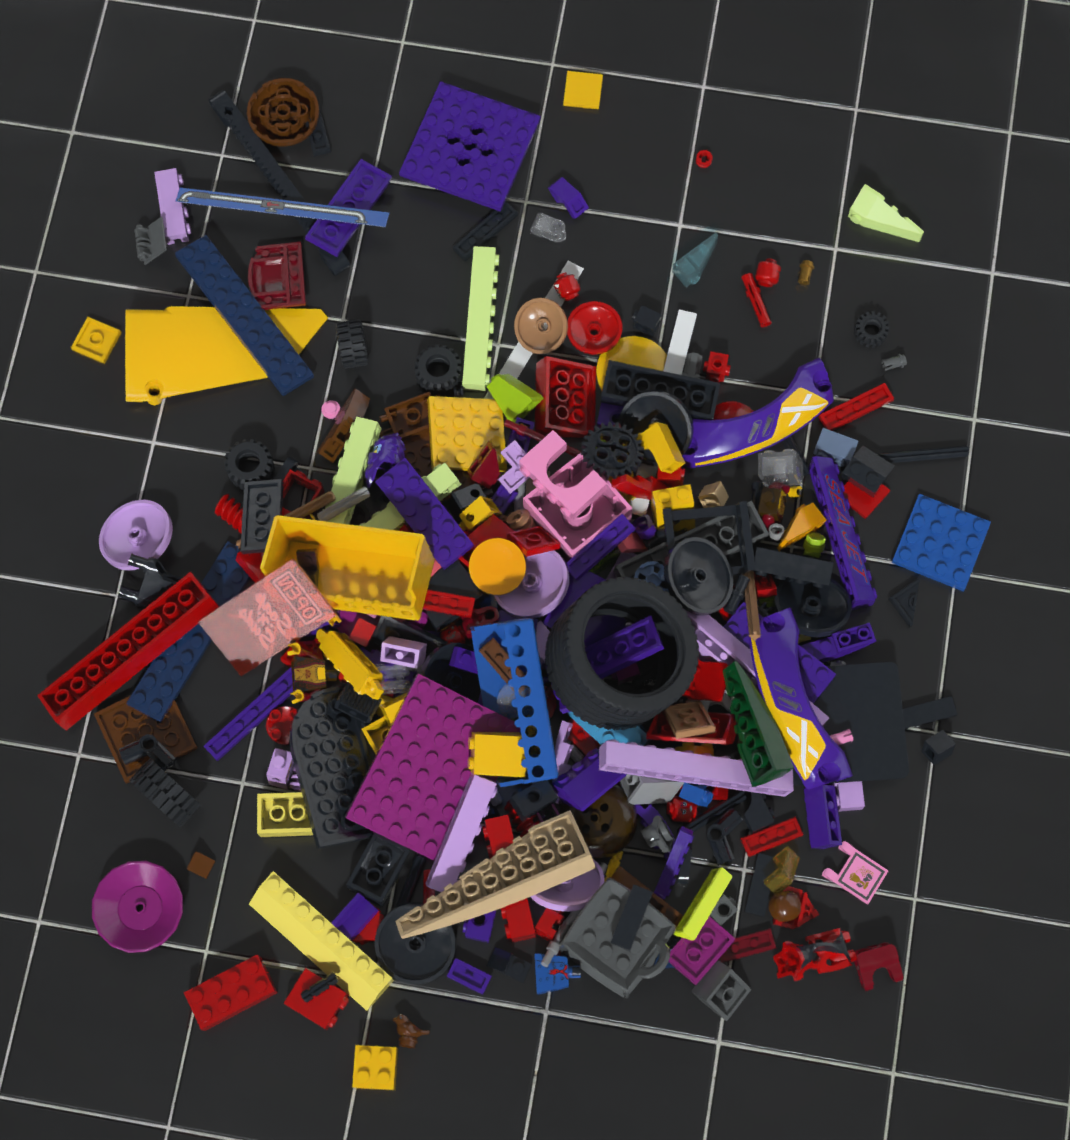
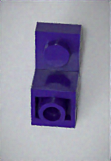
M560 177L548 187L555 201L563 203L572 218L576 219L589 208L580 192L563 177Z

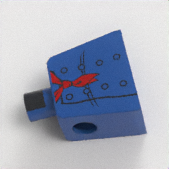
M535 954L537 994L568 988L569 978H581L580 965L568 966L567 957L554 955L548 967H545L541 964L545 954Z

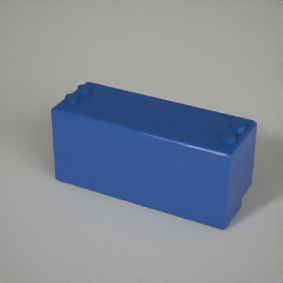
M519 618L471 626L483 706L514 721V725L520 727L522 739L518 740V746L523 747L525 755L521 765L526 767V777L498 776L496 783L500 787L557 778V762L533 620L531 618ZM493 637L508 653L509 659H506L504 662L505 666L511 669L512 679L508 680V684L479 652V649ZM517 666L526 674L524 677L516 675L515 670ZM521 686H528L522 692L519 693V688Z

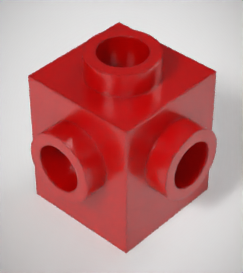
M710 351L709 361H705L703 372H706L705 379L718 383L724 382L725 376H729L731 365H727L728 354Z

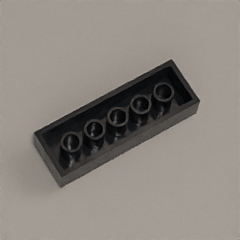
M609 360L600 402L624 407L628 401L642 392L660 390L668 392L681 400L690 412L692 419L713 420L720 383Z

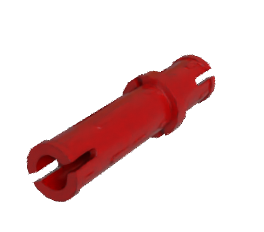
M747 273L741 277L747 290L746 295L751 300L760 327H767L772 322L760 296V288L757 287L753 274Z

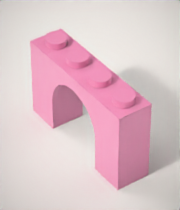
M552 430L519 460V470L525 477L529 476L533 480V484L538 490H543L547 494L546 497L551 503H556L560 507V511L567 518L570 516L574 520L607 490V482L593 470L576 486L562 488L553 484L548 478L547 470L551 463L567 450V443Z

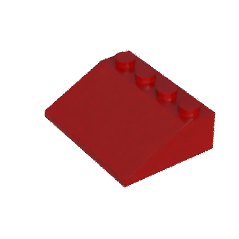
M549 356L537 362L536 392L542 395L544 399L535 407V431L547 436L554 430L560 437L584 438L585 435L587 436L588 430L593 431L595 426L596 366Z
M662 711L654 717L646 734V739L681 741L683 743L733 744L736 737L734 730L736 725L735 715L707 712L715 725L716 733L676 739Z

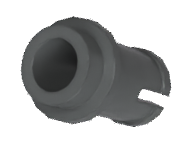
M899 353L895 357L882 359V363H884L882 366L884 371L897 367L904 368V365H907V360L904 354L901 355Z

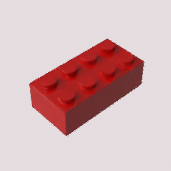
M255 955L184 992L198 1025L203 1031L278 993L259 955Z

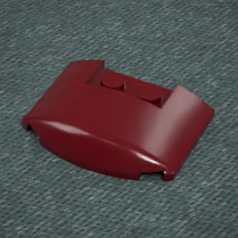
M301 242L257 246L255 249L257 253L250 260L248 281L251 294L261 305V308L269 310L306 306Z

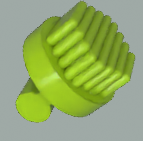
M808 533L803 543V555L820 558L825 548L826 538L820 533Z

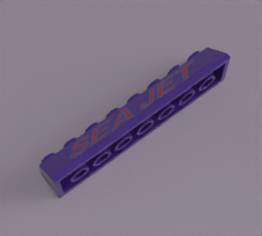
M812 457L809 474L821 513L827 520L824 524L843 587L851 600L852 610L872 606L875 599H877L875 588H872L870 584L871 574L869 569L866 570L864 564L866 563L865 554L859 548L861 542L859 535L855 534L853 528L855 527L854 518L849 515L850 505L848 499H845L843 495L845 490L843 482L839 481L838 465L834 464L832 458Z

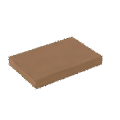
M701 701L674 704L663 710V714L676 739L716 733L715 725Z

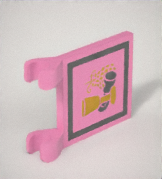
M843 841L842 845L838 848L850 855L839 874H836L830 868H826L822 872V876L868 905L888 870L856 850L848 842Z

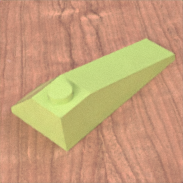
M865 184L850 208L848 217L851 221L863 227L920 242L924 231L908 217H901L894 205L890 207L883 201L885 199L883 195Z

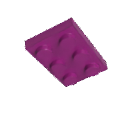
M709 916L695 940L681 938L670 951L668 962L694 985H697L731 946L735 938Z

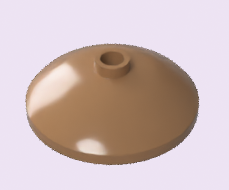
M535 298L526 302L519 309L515 318L514 329L519 343L526 350L535 354H547L560 347L565 340L568 322L566 314L559 304L547 298ZM544 323H547V329H544Z

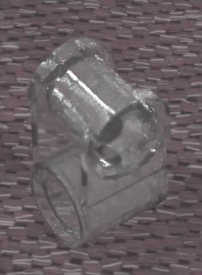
M537 213L530 228L534 235L554 242H562L566 238V228L563 221L552 218L544 213Z

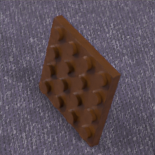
M131 696L94 713L126 784L151 758L146 756L125 765L120 756L119 749L140 740L144 735H153L176 759L198 749L175 700L161 723L128 706L126 703ZM154 741L147 742L145 748L151 749L154 746Z

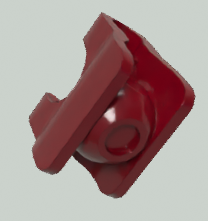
M487 606L473 609L472 618L461 616L463 629L470 644L473 645L471 626L499 621L500 615L495 607ZM489 612L495 613V615L486 616Z
M883 942L855 950L857 960L854 961L861 986L865 991L873 989V974L876 969L885 967L894 982L903 980L899 956L894 945Z

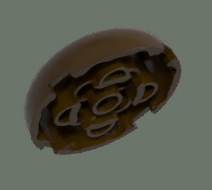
M615 784L592 803L587 813H583L564 803L561 804L559 814L571 810L593 859H605L620 853L632 840L637 828L636 806L628 802L625 791L618 784ZM604 803L609 807L606 812L601 810V805ZM595 814L598 816V820L596 822L593 821V816H595ZM605 823L610 827L607 832L602 830V826ZM584 825H589L590 831L588 833L583 832Z

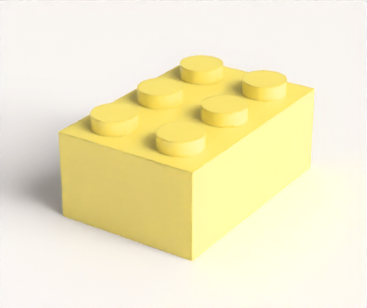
M302 792L257 794V834L260 837L313 835Z

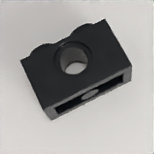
M548 780L529 783L528 788L524 790L520 788L513 792L510 804L523 822L556 803L558 796ZM528 795H535L538 801H530Z

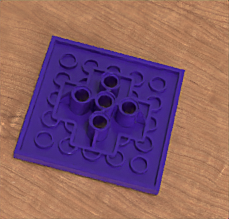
M440 81L399 175L501 212L540 123L541 116Z

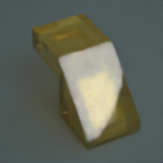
M789 846L773 857L778 869L763 880L765 885L774 894L783 891L792 884L800 858Z

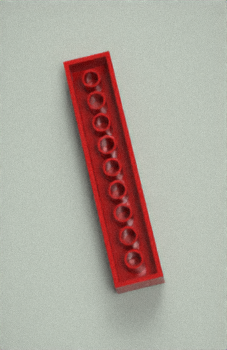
M189 572L38 694V698L54 721L67 731L210 615L219 605L200 581Z

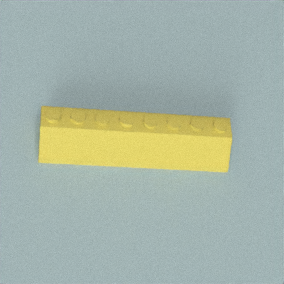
M274 871L259 886L249 905L325 974L335 973L339 980L336 984L368 1011L394 979Z

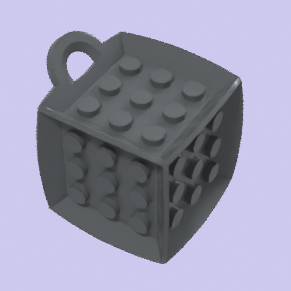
M607 878L579 913L563 941L559 944V950L576 965H580V968L595 980L626 999L643 978L655 977L664 970L670 958V949L666 943L671 935L676 932V926L649 903L631 950L628 951L611 944L631 890L612 878ZM658 954H659V959H658V961L656 962V964H654V962H655V960H656V958H657V956H658Z

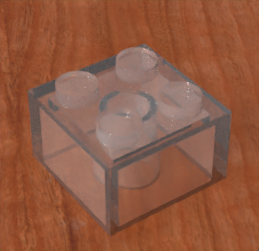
M784 449L783 452L767 450L764 453H758V476L765 487H768L773 482L789 486L803 485V462L797 451L793 449Z

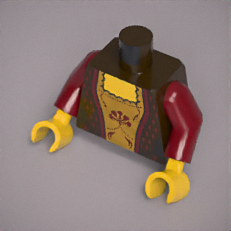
M773 482L768 488L763 487L758 514L767 531H769V527L772 524L782 525L787 494L789 497H801V495L797 494V489H802L801 486H789Z
M298 643L288 644V646L292 647L293 651H288L287 654L289 656L295 655L291 660L293 692L290 695L296 697L292 701L293 704L305 702L313 694L326 689V681L337 680L336 669L325 670V661L321 660L319 656L301 648Z

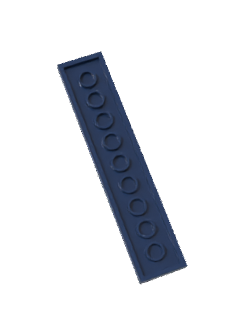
M207 235L175 252L176 258L282 396L314 377L309 367L264 309L261 308V305Z
M227 541L201 583L219 607L152 661L126 704L159 723L163 721L173 701L176 700L224 622L225 618L223 617H227L250 580L249 575L235 560L237 553L240 552L238 546Z

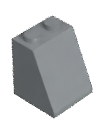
M627 774L619 781L628 797V802L633 805L668 803L685 783Z

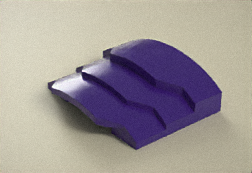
M587 572L577 581L569 573V586L564 599L554 610L544 615L541 622L551 629L559 616L583 593L595 584L606 581V579L592 572ZM599 615L589 618L585 628L584 645L589 646L624 629L627 620L613 615Z

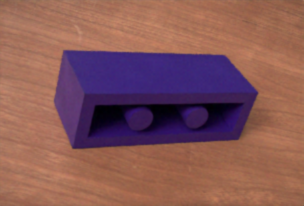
M822 785L811 790L804 789L811 848L826 849L842 845L835 786Z

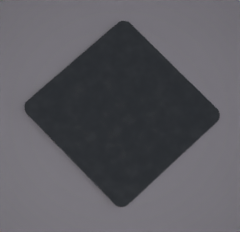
M893 662L827 666L837 675L814 705L829 717L823 725L829 736L850 729V735L853 736V741L838 745L846 755L853 776L831 783L903 779L909 774L898 666ZM793 769V785L802 786L804 785L795 769Z

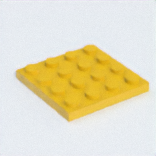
M428 397L432 470L437 465L446 463L450 470L467 471L488 441L493 444L496 450L499 472L507 470L506 459L500 453L505 448L503 412L495 399Z

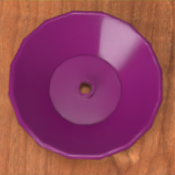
M129 861L113 868L99 882L92 899V919L98 934L111 947L127 953L147 952L164 944L176 931L183 914V895L176 878L163 866L149 861ZM143 905V910L138 912L137 907Z

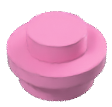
M332 400L325 402L322 405V414L328 419L336 418L340 411L339 404Z

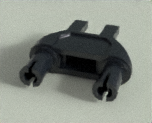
M131 553L128 565L144 570L146 572L141 589H138V591L121 585L118 597L133 601L135 606H148L167 591L164 588L170 589L182 577L166 572L159 560L154 557L147 559Z

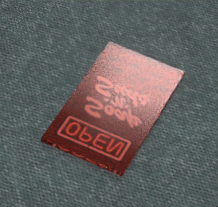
M292 558L200 619L198 623L240 676H243L288 647V644L296 642L335 617L337 613L297 561Z

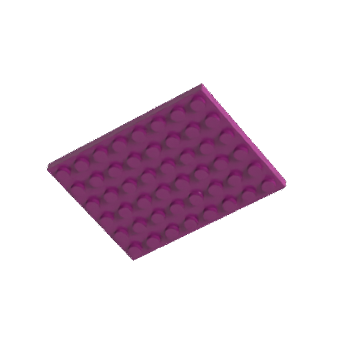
M417 673L345 818L435 861L471 774V769H468V757H471L468 739L472 736V732L520 733V727H516L514 721ZM480 775L494 782L498 778V776Z

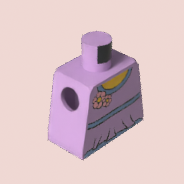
M279 748L274 749L267 770L269 785L288 790L291 776L294 772L293 768L295 767L290 751Z

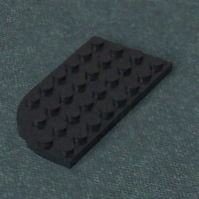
M345 685L326 688L313 694L309 700L299 707L290 727L289 743L291 755L317 849L371 839L374 831L345 818L372 764L360 720L334 708Z

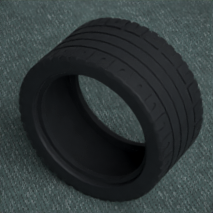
M634 577L611 578L589 588L559 616L547 637L548 641L545 646L546 672L549 675L548 679L552 684L551 687L555 690L556 696L561 699V703L565 704L566 708L573 712V715L580 717V720L584 722L587 721L590 725H596L599 728L604 727V729L625 730L646 723L676 702L690 687L699 661L697 634H695L694 625L692 626V621L690 617L688 618L686 610H683V606L660 586H655L652 582L648 583L646 580H639ZM599 615H613L624 618L634 624L652 616L665 649L655 653L657 658V677L651 692L645 694L621 692L606 684L595 673L588 661L584 646L585 628L589 618Z

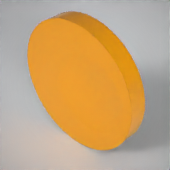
M502 538L489 539L479 544L473 551L469 561V573L472 581L480 590L491 595H503L513 591L522 582L526 571L525 558L521 550L511 541Z

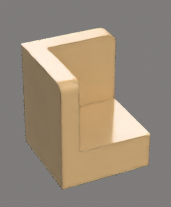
M719 481L704 486L698 498L703 508L724 506L729 496L722 482Z

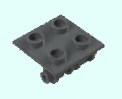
M160 217L146 228H143V225H137L134 229L137 257L140 261H144V265L166 251L167 244L165 241L163 217Z

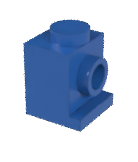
M684 783L679 797L696 805L708 807V804L713 799V792L707 790L706 785Z

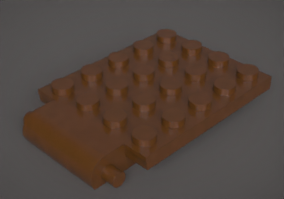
M430 391L384 408L385 414L379 416L381 423L389 421L391 428L381 431L380 437L399 433V436L402 437L401 440L405 444V458L420 477L428 476L432 473L427 401L428 397L432 396ZM451 470L462 484L453 492L477 483L470 478L467 471ZM451 493L440 502L443 504L450 501Z

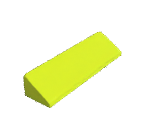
M723 867L710 871L674 933L675 936L688 940L696 939L732 879V875Z

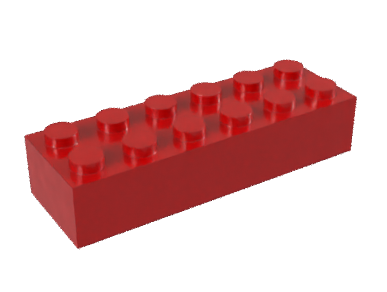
M509 815L486 819V825L482 826L485 841H490V845H487L489 859L496 855V851L502 847L505 849L513 843L514 837ZM527 898L500 908L503 919L507 918L508 924L504 925L507 939L511 938L512 943L536 938Z

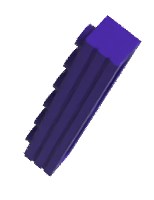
M683 826L680 829L654 891L655 894L664 900L671 892L670 886H673L676 879L674 876L675 874L678 875L681 869L679 865L684 862L685 857L683 855L684 853L687 854L690 848L688 843H692L694 838L692 836L694 831Z

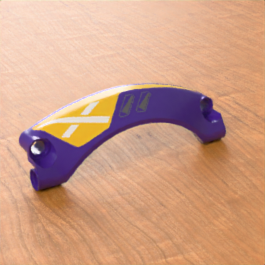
M816 358L799 366L788 388L774 401L754 412L722 420L692 419L694 427L693 439L690 447L682 456L686 463L684 466L691 469L724 463L752 455L785 440L813 421L834 401L832 385L822 360Z
M791 608L759 619L761 637L757 638V640H752L749 637L754 672L760 694L781 733L795 771L808 790L833 781L837 782L852 777L853 774L844 751L832 740L821 725L807 697L798 661L799 629Z

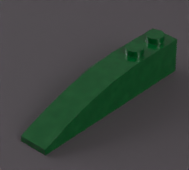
M734 661L723 670L727 695L731 696L732 700L730 710L731 714L735 715V734L738 733L740 744H737L738 751L752 787H757L783 777L794 769L781 733L766 703L739 663Z

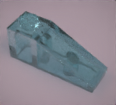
M714 233L673 264L672 272L685 287L690 284L694 285L700 280L703 270L717 244V233Z

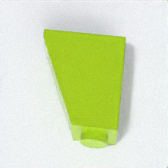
M497 374L491 378V382L486 386L506 418L513 422L517 417L523 419L544 399L542 395L510 374Z

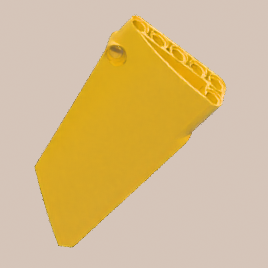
M171 306L165 308V310L126 309V402L147 401L151 405H158L162 402L163 398L268 378L215 307ZM278 308L264 310L298 355L328 319L321 309ZM152 392H157V393H159V394L156 395V396H153V395H151L150 393H152Z

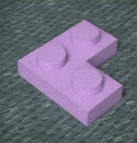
M515 440L500 452L512 466L498 478V481L509 494L530 478L529 476L525 477L519 470V460L526 453Z

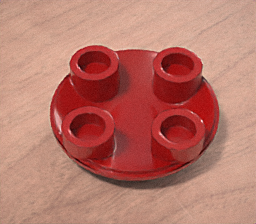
M282 706L270 712L266 721V730L273 741L283 745L290 744V727L298 709Z

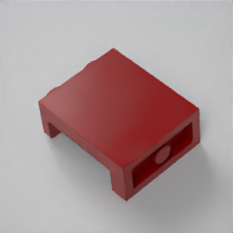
M305 968L284 1004L326 1030L329 1027L333 1028L338 1020L337 1013L340 1009L343 1010L349 1001L347 999L349 994L334 985H330L329 989L318 996H313V999L309 1002H305L301 997V992L306 989L309 990L310 986L323 979Z

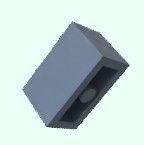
M823 428L813 454L832 458L835 464L844 467L851 461L858 440Z

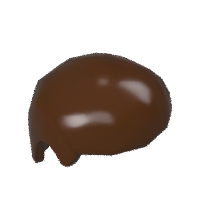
M788 890L781 891L772 895L769 901V911L772 917L779 922L791 921L800 914L801 901L796 893Z

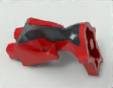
M840 928L805 937L809 945H798L790 941L783 942L782 951L773 956L774 962L778 966L777 977L782 978L792 975L794 981L801 980L803 973L808 969H817L818 974L828 973L852 966L851 962L857 960L855 951H847L845 945L851 939L849 932L841 931ZM820 939L822 943H816L815 941ZM813 952L817 953L814 961L812 960ZM827 959L831 961L830 966L826 963Z

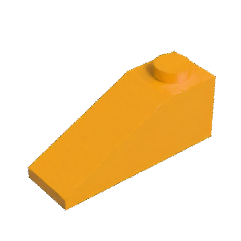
M814 503L807 506L803 504L796 509L797 513L791 519L777 547L779 551L806 537L808 533L817 531L827 521Z

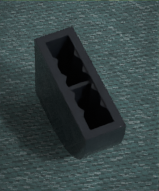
M456 560L445 570L443 568L432 577L428 585L429 590L475 598L474 607L485 600L483 592L474 584L471 576L459 560ZM426 610L428 619L437 633L460 617Z

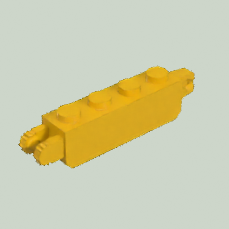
M319 629L316 637L321 643L319 648L324 653V657L334 664L333 667L344 675L343 678L353 685L355 692L360 695L367 694L372 699L379 700L384 692L380 685L383 680V674L358 646L349 639L347 634L329 630L327 632L324 629Z

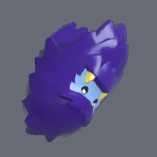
M399 433L389 434L375 441L373 452H370L368 455V466L365 470L368 488L371 487L378 469L386 473L405 458V444L401 440L402 437L399 436Z

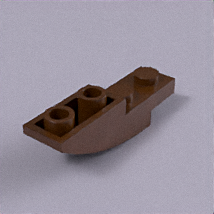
M354 388L334 419L336 420L335 424L317 450L318 454L334 463L342 451L346 440H349L351 424L355 422L356 417H364L370 398Z
M620 865L610 877L630 890L634 884L651 891V889ZM653 892L649 903L677 927L683 915Z

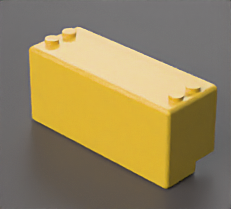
M277 515L272 523L260 569L266 577L264 588L272 600L287 603L270 580L288 568L295 573L294 568L298 565L297 550L317 549L319 562L318 592L310 593V595L321 608L418 621L421 618L435 559L423 534Z

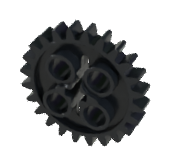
M610 421L608 426H605L602 422L600 429L595 425L593 431L588 430L587 436H584V442L581 445L582 461L588 462L586 468L592 467V471L599 472L600 477L606 475V480L610 476L613 479L625 474L631 476L632 471L636 472L637 468L640 467L644 456L642 454L644 447H641L642 440H637L638 434L632 435V428L628 431L625 430L626 425L620 428L619 422L615 426H612Z

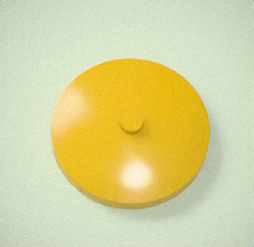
M627 336L620 338L614 348L601 354L598 359L596 377L601 391L603 390L609 360L663 371L667 358L666 353L658 344L644 337Z

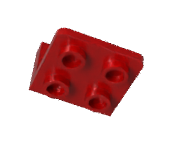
M699 660L694 679L682 696L689 700L722 701L726 686L723 670L729 665L727 663L702 662Z

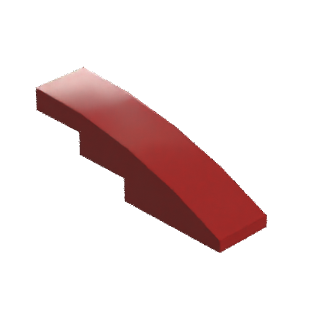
M628 474L613 479L611 487L625 494L651 500L652 491L671 488L653 476L647 478L640 475L631 477Z

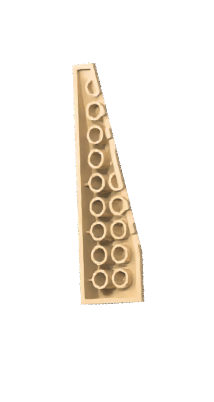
M571 810L531 827L526 835L523 837L518 836L512 840L513 843L505 849L502 847L496 851L494 857L491 859L486 858L460 876L459 881L453 885L450 883L444 887L443 892L437 896H431L424 905L415 907L396 920L401 938L404 939L484 915L595 869L592 856Z

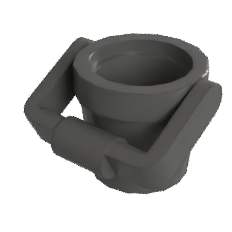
M655 816L653 822L641 830V833L650 848L658 845L663 853L670 852L674 837L662 817Z

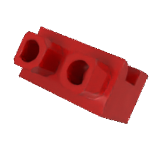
M546 908L535 926V934L549 942L553 941L556 936L554 927L555 925H562L565 919L563 916L565 911Z

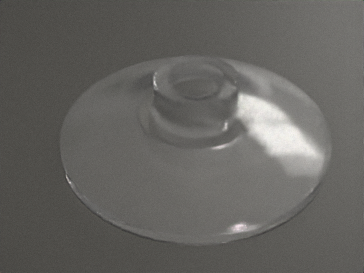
M507 683L498 693L497 705L504 716L510 719H519L517 707L511 705V701L515 699L514 688L510 687ZM527 685L519 688L520 696L527 697L530 694V688ZM526 705L523 707L522 714L525 717L533 711L532 706Z

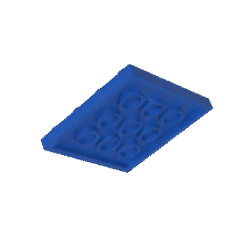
M919 494L891 563L964 592L991 522Z

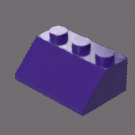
M595 748L589 751L582 760L574 763L572 768L566 773L558 776L557 780L552 783V786L562 803L584 811L627 774L599 770V749Z

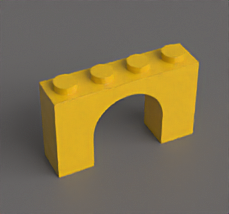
M655 422L650 424L644 432L638 433L637 440H642L641 447L652 452L662 472L671 474L686 464L666 424ZM610 476L608 481L612 484L613 477ZM617 490L628 503L636 498Z

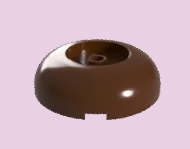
M279 78L264 83L256 93L252 94L247 106V118L250 127L262 141L279 147L293 146L308 138L316 128L319 119V104L314 92L306 87L304 83L295 79ZM294 106L297 109L295 111H291L290 107ZM306 122H309V128H308V129H306V125H305Z

